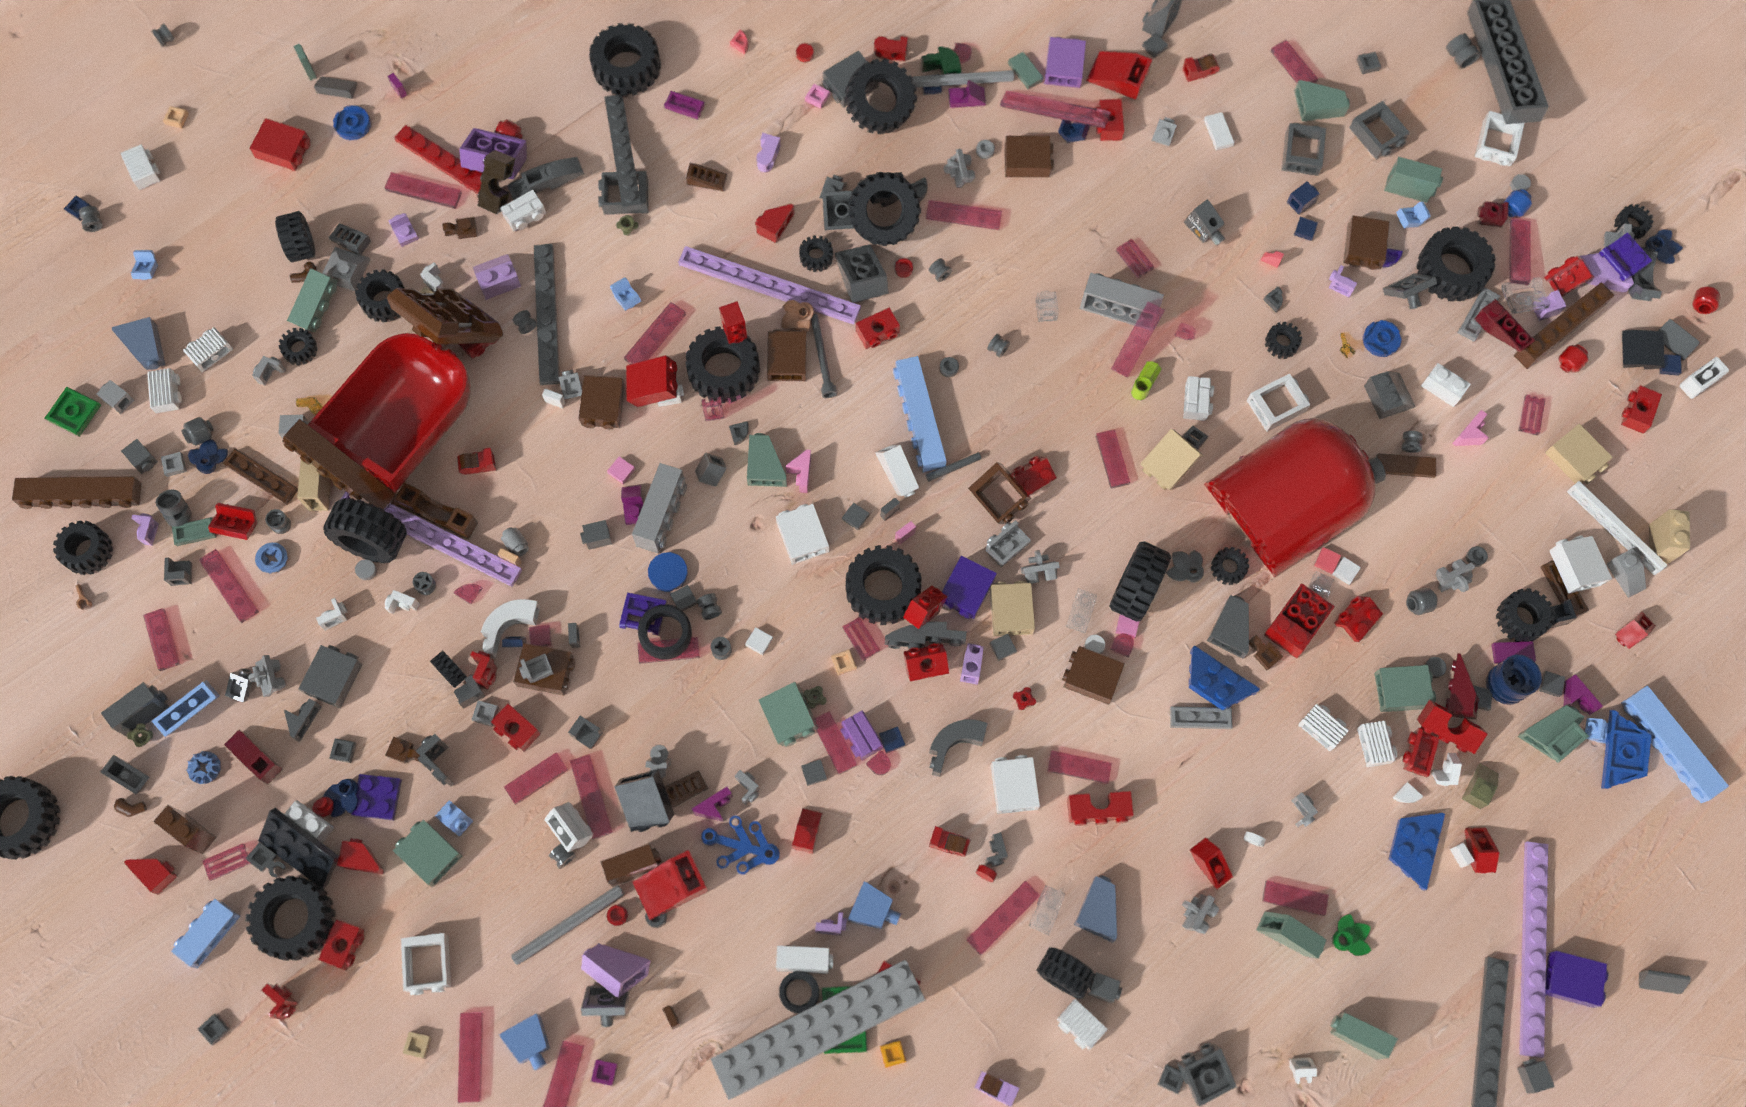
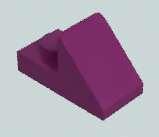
M967 80V87L948 89L950 108L986 106L984 88L970 80Z
M641 485L621 487L625 524H636L643 507Z
M1576 674L1565 681L1563 706H1569L1574 701H1577L1579 707L1589 715L1603 707Z
M728 787L723 788L693 807L692 810L695 816L724 822L716 807L727 805L731 801L730 798L733 797Z

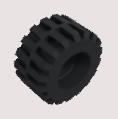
M300 211L276 216V231L286 258L293 263L315 257L314 241L304 215Z
M381 269V272L373 270L374 273L372 274L368 272L365 278L362 277L360 279L361 283H357L356 287L358 290H355L357 302L368 318H373L377 322L379 320L387 322V319L393 321L395 316L399 318L400 315L391 309L387 298L382 301H374V297L382 291L392 292L396 288H405L400 278L391 271L387 273L384 269Z
M81 520L77 521L76 524L71 522L69 527L66 528L64 526L61 529L63 530L61 534L57 533L56 537L58 539L54 540L53 543L56 546L53 548V552L56 554L55 557L62 565L76 574L85 575L88 573L91 575L94 574V570L99 572L102 570L101 566L108 564L106 562L107 559L112 557L110 554L113 551L111 546L112 540L94 523L92 524L89 521L84 523ZM91 540L89 549L84 554L76 556L78 546L84 541Z
M1527 588L1514 591L1497 608L1499 612L1496 614V619L1500 620L1497 622L1498 627L1502 626L1501 632L1503 634L1506 632L1509 639L1515 638V642H1529L1530 640L1532 642L1551 628V623L1554 621V617L1551 616L1554 613V609L1550 608L1552 603L1550 601L1547 602L1545 600L1547 597L1544 594L1542 596L1539 595L1537 590L1532 592L1531 589ZM1517 607L1525 608L1531 613L1533 624H1527L1519 618Z
M1049 947L1036 970L1048 983L1066 994L1079 999L1084 998L1096 977L1093 970L1072 955L1053 947Z

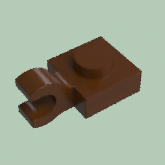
M475 217L456 219V224L449 222L442 224L445 236L457 234L458 239L477 237Z
M1257 635L1249 640V646L1257 651L1253 656L1266 670H1269L1283 658L1282 654L1271 642L1265 645Z
M393 736L385 754L386 757L405 764L408 758L420 762L417 759L420 755L416 750H413V743Z

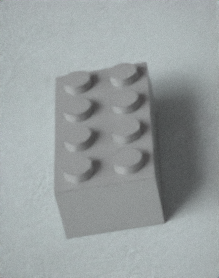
M1090 273L1080 309L1152 331L1164 294L1156 290L1141 288L1136 284H1127L1119 279L1107 278L1099 273Z
M659 463L632 533L636 547L658 554L660 549L665 547L667 541L666 533L672 529L674 523L673 515L679 511L680 497L685 495L687 489L685 477L681 469Z

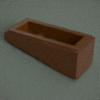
M690 163L686 182L687 185L723 191L727 174L699 164ZM709 176H712L711 182L708 181ZM716 177L720 178L718 184L715 183Z
M698 770L666 785L665 789L671 806L674 808L707 790L708 787ZM696 778L701 787L696 788L692 779ZM689 782L693 791L689 792L685 783ZM682 786L685 795H681L677 787ZM674 790L678 798L674 799L670 791Z

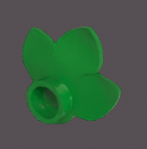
M1351 914L1343 916L1338 922V931L1332 936V943L1339 951L1348 950L1355 956L1366 955L1371 952V948L1364 940L1367 938L1371 927L1363 923L1354 924ZM1340 937L1345 939V944L1339 942Z

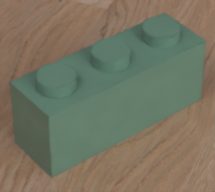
M310 268L287 321L308 331L316 332L321 325V318L324 312L329 307L330 298L336 292L338 280Z

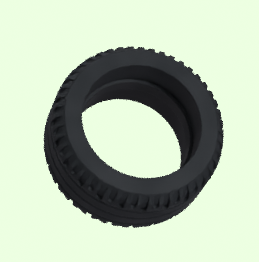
M662 604L652 607L643 614L638 625V637L641 646L649 655L657 659H672L681 655L687 649L692 638V629L689 618L681 609L673 605ZM660 617H671L677 620L682 627V636L679 641L669 647H659L651 643L648 638V628L653 621Z

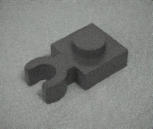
M260 842L245 858L261 872L268 868L269 874L274 878L279 877L274 873L275 867L280 866L284 870L286 868L283 863L274 862L273 860L277 855Z

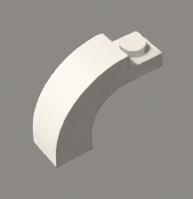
M525 599L509 601L497 607L487 617L482 626L481 633L484 637H487L483 642V651L490 655L489 658L496 659L501 636L507 628L515 624L536 626L540 611L539 603Z

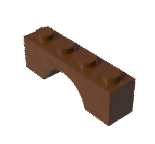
M406 483L403 484L394 499L400 508L468 540L478 524L474 515L457 507L445 506L430 498L423 491Z

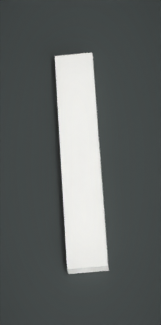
M1580 481L1567 491L1628 551L1633 549L1642 564L1653 575H1656L1667 566L1656 553Z

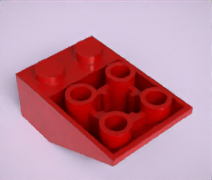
M1099 51L1086 81L1137 100L1149 74L1153 59L1137 53Z
M1301 583L1264 633V636L1297 659L1335 606Z
M689 850L665 861L632 882L649 920L707 893V887Z

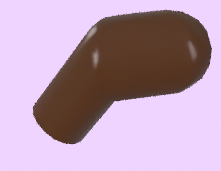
M311 261L306 262L302 273L290 274L291 282H304L310 268L316 270L314 263Z
M118 798L114 804L115 811L126 817L147 811L144 801L131 805L124 798Z

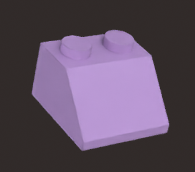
M508 254L473 267L486 300L521 287Z

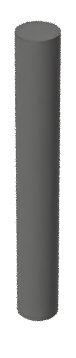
M977 452L926 474V478L930 482L981 460V455Z

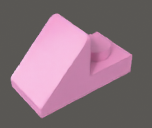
M1481 410L1453 444L1455 446L1482 445L1488 439V436L1481 432L1480 429L1486 423L1483 419L1488 414Z
M811 450L804 451L786 465V473L797 474L796 485L799 486L801 493H808Z

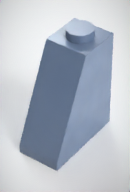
M151 317L112 327V331L146 370H155L165 365L158 327Z
M1095 876L1074 925L1113 943L1117 938L1115 885L1111 883V879L1105 876Z

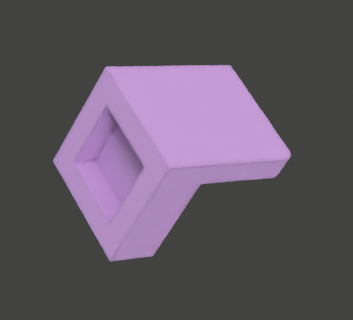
M1556 290L1551 292L1546 299L1535 302L1531 306L1538 320L1541 321L1559 315L1566 307V304L1559 291Z

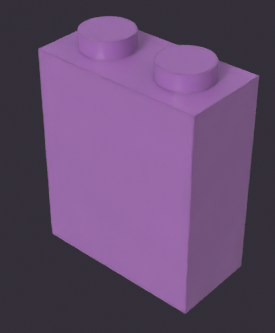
M1050 37L1044 84L1080 88L1086 41Z

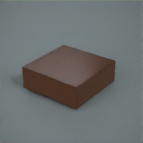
M668 1005L662 1010L671 1028L676 1029L680 1027L681 1024L673 1007Z

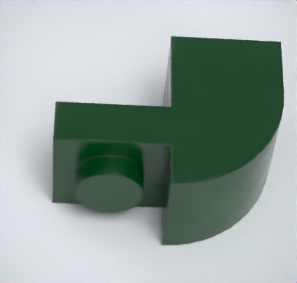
M938 47L936 54L929 53L921 58L922 72L940 69L941 75L961 74L962 68L959 57L955 51L948 47Z

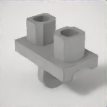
M956 149V154L948 159V164L944 166V172L954 177L956 187L959 188L964 183H970L975 179V172L966 169V167L971 165V155L963 154L962 149Z
M1036 550L1035 557L1028 558L1029 563L1036 562V565L1021 567V573L1025 574L1027 583L1031 584L1039 582L1037 573L1039 571H1044L1046 581L1057 579V568H1060L1059 562L1042 563V561L1049 560L1048 554L1041 555L1040 551Z
M1459 559L1452 564V572H1449L1446 567L1436 571V577L1439 581L1438 588L1441 592L1450 588L1466 592L1469 590L1468 584L1472 582V570L1475 566L1472 562L1466 564L1463 560Z
M263 655L262 659L256 662L255 667L252 668L253 673L248 676L250 682H256L257 687H261L263 697H269L272 693L280 691L285 687L284 678H275L274 673L280 670V662L277 659H270L269 655Z
M656 745L650 751L651 758L646 761V768H650V771L659 769L663 779L666 776V769L671 765V759L668 758V750L664 745Z
M1200 894L1198 898L1193 897L1191 902L1185 900L1182 905L1186 908L1184 916L1187 918L1182 927L1206 934L1209 924L1203 919L1206 914L1214 917L1219 911V907L1214 903L1215 898L1211 895L1205 896Z

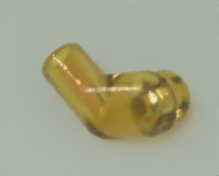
M315 397L296 398L297 408L308 407L312 414L316 415L323 407Z

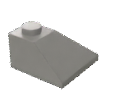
M335 247L323 274L338 280L337 286L355 291L357 283H360V279L369 264L370 258Z

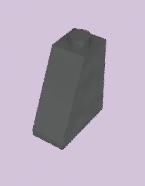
M1230 595L1207 641L1242 659L1249 651V604L1239 596Z

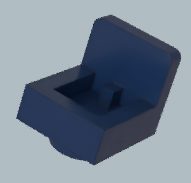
M1064 117L1058 133L1067 143L1083 141L1086 139L1090 124L1087 121L1072 123L1067 117Z

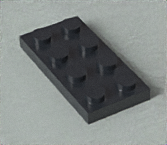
M277 808L269 811L258 841L310 881L318 884L321 888L326 887L337 864L339 855Z

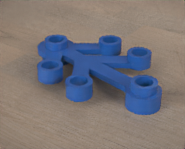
M736 815L730 818L729 824L735 829L740 841L718 835L712 828L705 829L701 834V839L707 846H713L717 843L737 849L727 856H719L716 863L720 869H726L729 864L749 853L758 855L748 862L742 861L737 864L736 869L740 875H746L750 869L761 863L772 865L778 861L780 856L779 849L774 844H768L761 831V824L757 821L749 825V830L756 836L760 847L752 845L742 827L741 818ZM738 819L739 824L737 826L732 825V820ZM758 825L759 830L756 832L752 831V826ZM712 833L713 838L711 840H707L706 834ZM768 850L773 852V856L770 858L765 856ZM721 859L727 860L725 866L719 865ZM741 865L747 866L745 872L739 871Z

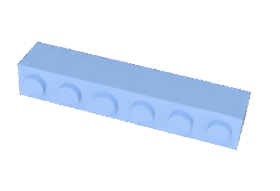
M919 357L897 360L895 368H893V375L895 380L898 379L899 381L897 386L899 397L903 396L904 400L902 409L909 418V420H906L907 428L913 434V438H911L912 447L917 449L918 455H916L918 467L921 466L923 472L945 467L946 457Z
M1648 685L1621 702L1625 712L1635 720L1638 728L1652 735V746L1660 751L1664 756L1665 762L1672 766L1680 781L1688 786L1692 796L1699 800L1700 803L1711 800L1729 787Z

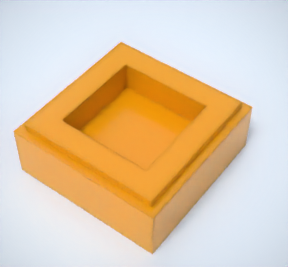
M901 1041L880 1046L885 1068L906 1062Z

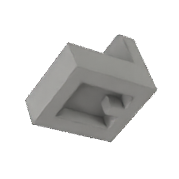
M573 370L562 372L559 381L564 400L581 396L582 388L578 372L574 373Z

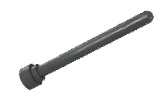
M814 314L811 322L824 383L822 384L821 393L823 398H832L837 395V389L830 379L818 315Z

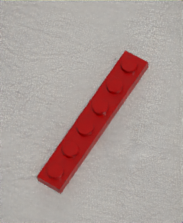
M406 124L394 137L396 142L478 194L481 187L480 177L482 173L461 167L459 158Z

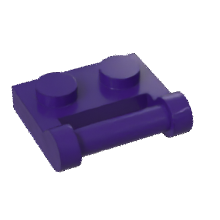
M1628 232L1598 253L1616 270L1622 282H1625L1652 262L1650 257ZM1615 251L1630 270L1626 271L1611 252Z
M627 592L619 628L638 630L639 622L628 620L629 615L642 617L647 610L654 606L667 604V601ZM663 617L656 619L654 625L651 624L649 626L648 632L659 636Z

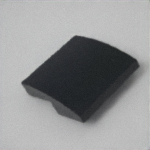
M1622 330L1623 368L1644 367V370L1665 368L1663 332Z

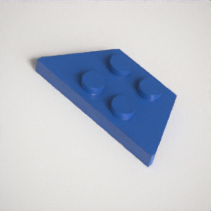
M1193 646L1190 650L1191 664L1189 666L1190 678L1188 688L1221 710H1225L1233 704H1237L1245 698L1257 694L1260 688L1198 647Z
M1609 710L1602 789H1609L1648 775L1652 735L1645 730L1639 729L1635 723L1626 720L1615 710Z
M1444 813L1401 818L1397 822L1389 860L1395 866L1400 867L1402 872L1408 878H1412L1423 891L1427 890L1445 817Z

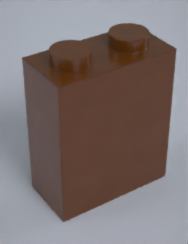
M1006 135L1004 144L1005 177L1049 178L1050 171L1054 170V159H1051L1053 143H1050V136Z
M1352 215L1347 226L1343 263L1354 267H1368L1371 270L1381 269L1386 261L1390 221Z
M779 329L768 331V381H806V331H782Z
M584 375L579 410L581 426L586 428L603 427L608 430L620 428L625 388L623 378Z
M523 643L513 682L517 687L564 696L565 690H569L571 683L569 674L570 671L574 670L576 660L573 659L572 653L568 651ZM546 654L554 674L530 683L527 678L523 679L519 667H522L520 660L528 661Z
M1079 646L1077 652L1072 651L1069 662L1072 665L1070 670L1066 669L1062 680L1065 681L1063 687L1109 705L1125 663Z
M167 805L153 821L183 846L201 854L217 838L188 814L170 805Z
M650 844L600 861L606 880L612 887L639 878L659 866V863H662L656 847L652 848Z

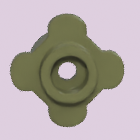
M625 215L616 223V227L621 229L624 235L628 236L631 234V231L639 227V224L634 222L630 215Z
M821 686L804 691V697L807 698L810 709H814L819 704L824 705L827 701L826 697L823 696Z
M143 723L137 724L133 731L127 733V738L133 740L137 747L147 744L153 737V732L148 731Z

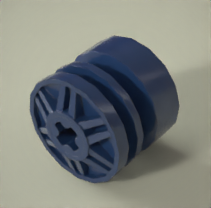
M1518 654L1509 656L1494 666L1486 677V687L1489 689L1492 697L1506 705L1519 703L1539 689L1542 682L1541 671L1538 665L1531 658Z

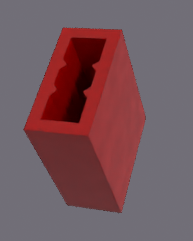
M265 118L249 149L257 159L296 171L298 165L302 163L305 151L310 147L311 140L304 130Z
M665 355L626 365L627 401L636 407H641L677 398L678 384L676 372L678 368L676 362Z

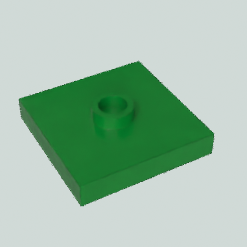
M66 387L44 419L80 437L101 407V404Z

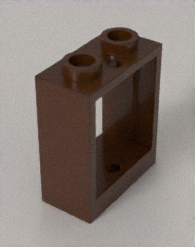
M996 462L968 488L998 524L1011 522L1015 517L1014 514L1018 510H1024L1029 505L1028 501L1032 499L1004 465ZM1001 474L1022 497L1003 515L997 511L982 493Z

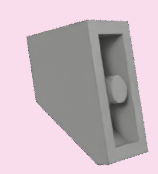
M1633 549L1615 557L1606 564L1628 598L1646 589L1644 565Z

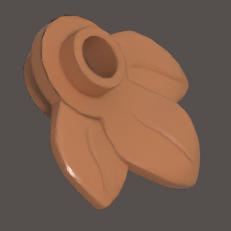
M795 300L786 302L783 308L787 313L782 318V328H795V330L806 331L807 333L811 328L810 319L814 315L813 306L808 302L799 303ZM803 308L806 309V314H805V315L802 314V309H803Z

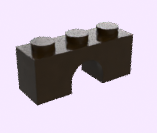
M495 150L487 154L483 160L484 170L480 177L481 187L477 194V206L498 214L501 212L500 208L507 204L509 192L499 186L498 179L504 181L512 176L515 158Z

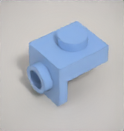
M1419 202L1412 208H1401L1396 212L1404 228L1419 227L1431 217L1424 202Z
M135 250L133 254L136 263L131 271L132 278L152 279L158 267L154 252L152 250Z
M626 277L610 286L616 301L625 311L641 302L639 295L630 286Z
M1587 718L1585 732L1589 736L1587 739L1606 744L1608 729L1606 720Z
M450 800L435 815L458 836H461L473 822L470 817Z

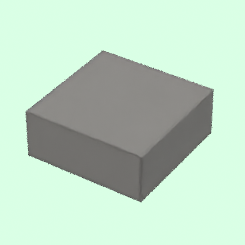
M181 452L161 457L166 477L186 472L184 457Z
M478 700L471 720L493 726L491 721L496 716L499 707Z

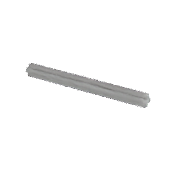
M1009 70L913 76L914 80L911 83L912 85L915 84L916 87L964 85L967 84V80L976 84L1014 81V72Z
M616 885L511 955L512 960L517 965L622 897L624 895L623 890L619 885Z

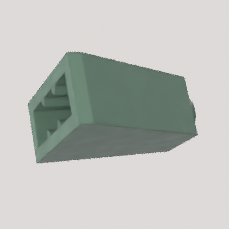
M1298 80L1294 92L1302 122L1345 116L1350 107V101L1346 97L1345 91L1304 80Z
M763 433L749 435L748 486L787 487L785 472L770 437Z
M1565 705L1521 732L1518 737L1553 759L1543 747L1571 722L1575 721L1580 725L1584 716L1575 707Z
M1265 911L1256 929L1273 940L1311 958L1319 959L1327 939L1286 914Z
M1341 1013L1339 1016L1336 1015L1330 1025L1333 1027L1330 1032L1331 1034L1376 1060L1389 1058L1398 1040L1395 1036L1347 1013Z

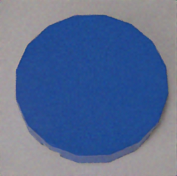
M355 105L346 106L344 110L336 113L333 119V126L341 138L358 140L369 132L371 119L362 107Z
M1380 320L1379 322H1372L1365 329L1363 344L1372 355L1388 357L1399 349L1402 337H1400L1398 327L1393 323Z
M671 552L655 556L648 567V577L652 585L664 592L679 589L686 582L688 576L687 565L684 559L678 554Z

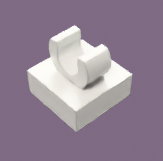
M1311 1058L1290 1059L1289 1067L1294 1074L1293 1076L1297 1084H1300L1301 1077H1306L1307 1082L1311 1083L1312 1077L1317 1076V1068Z

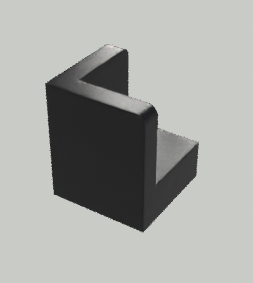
M1565 600L1560 605L1550 607L1554 609V613L1551 615L1554 617L1551 628L1567 625L1577 618L1570 600Z

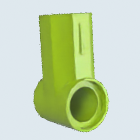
M1153 361L1146 362L1132 387L1131 395L1133 398L1144 400L1148 396L1151 387L1162 370L1159 364Z

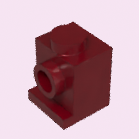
M1485 201L1482 206H1479L1477 211L1479 225L1502 227L1508 219V202L1495 203Z

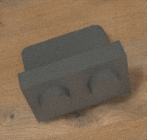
M436 734L429 735L416 750L420 755L417 759L430 771L434 770L431 774L444 786L449 784L452 787L454 783L433 762L449 747Z

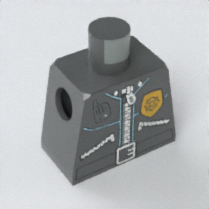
M1208 199L1197 206L1184 221L1185 225L1203 243L1211 238L1216 246H1218L1226 239L1219 231L1225 225L1224 221Z

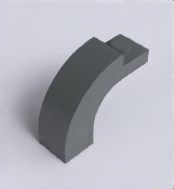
M1641 247L1652 262L1632 276L1634 284L1628 289L1632 299L1652 301L1653 298L1660 299L1662 291L1653 282V271L1658 252L1652 248Z
M966 719L953 722L944 727L934 738L929 753L937 755V757L932 756L929 768L933 769L932 775L940 777L946 753L952 746L959 743L982 746L988 723Z

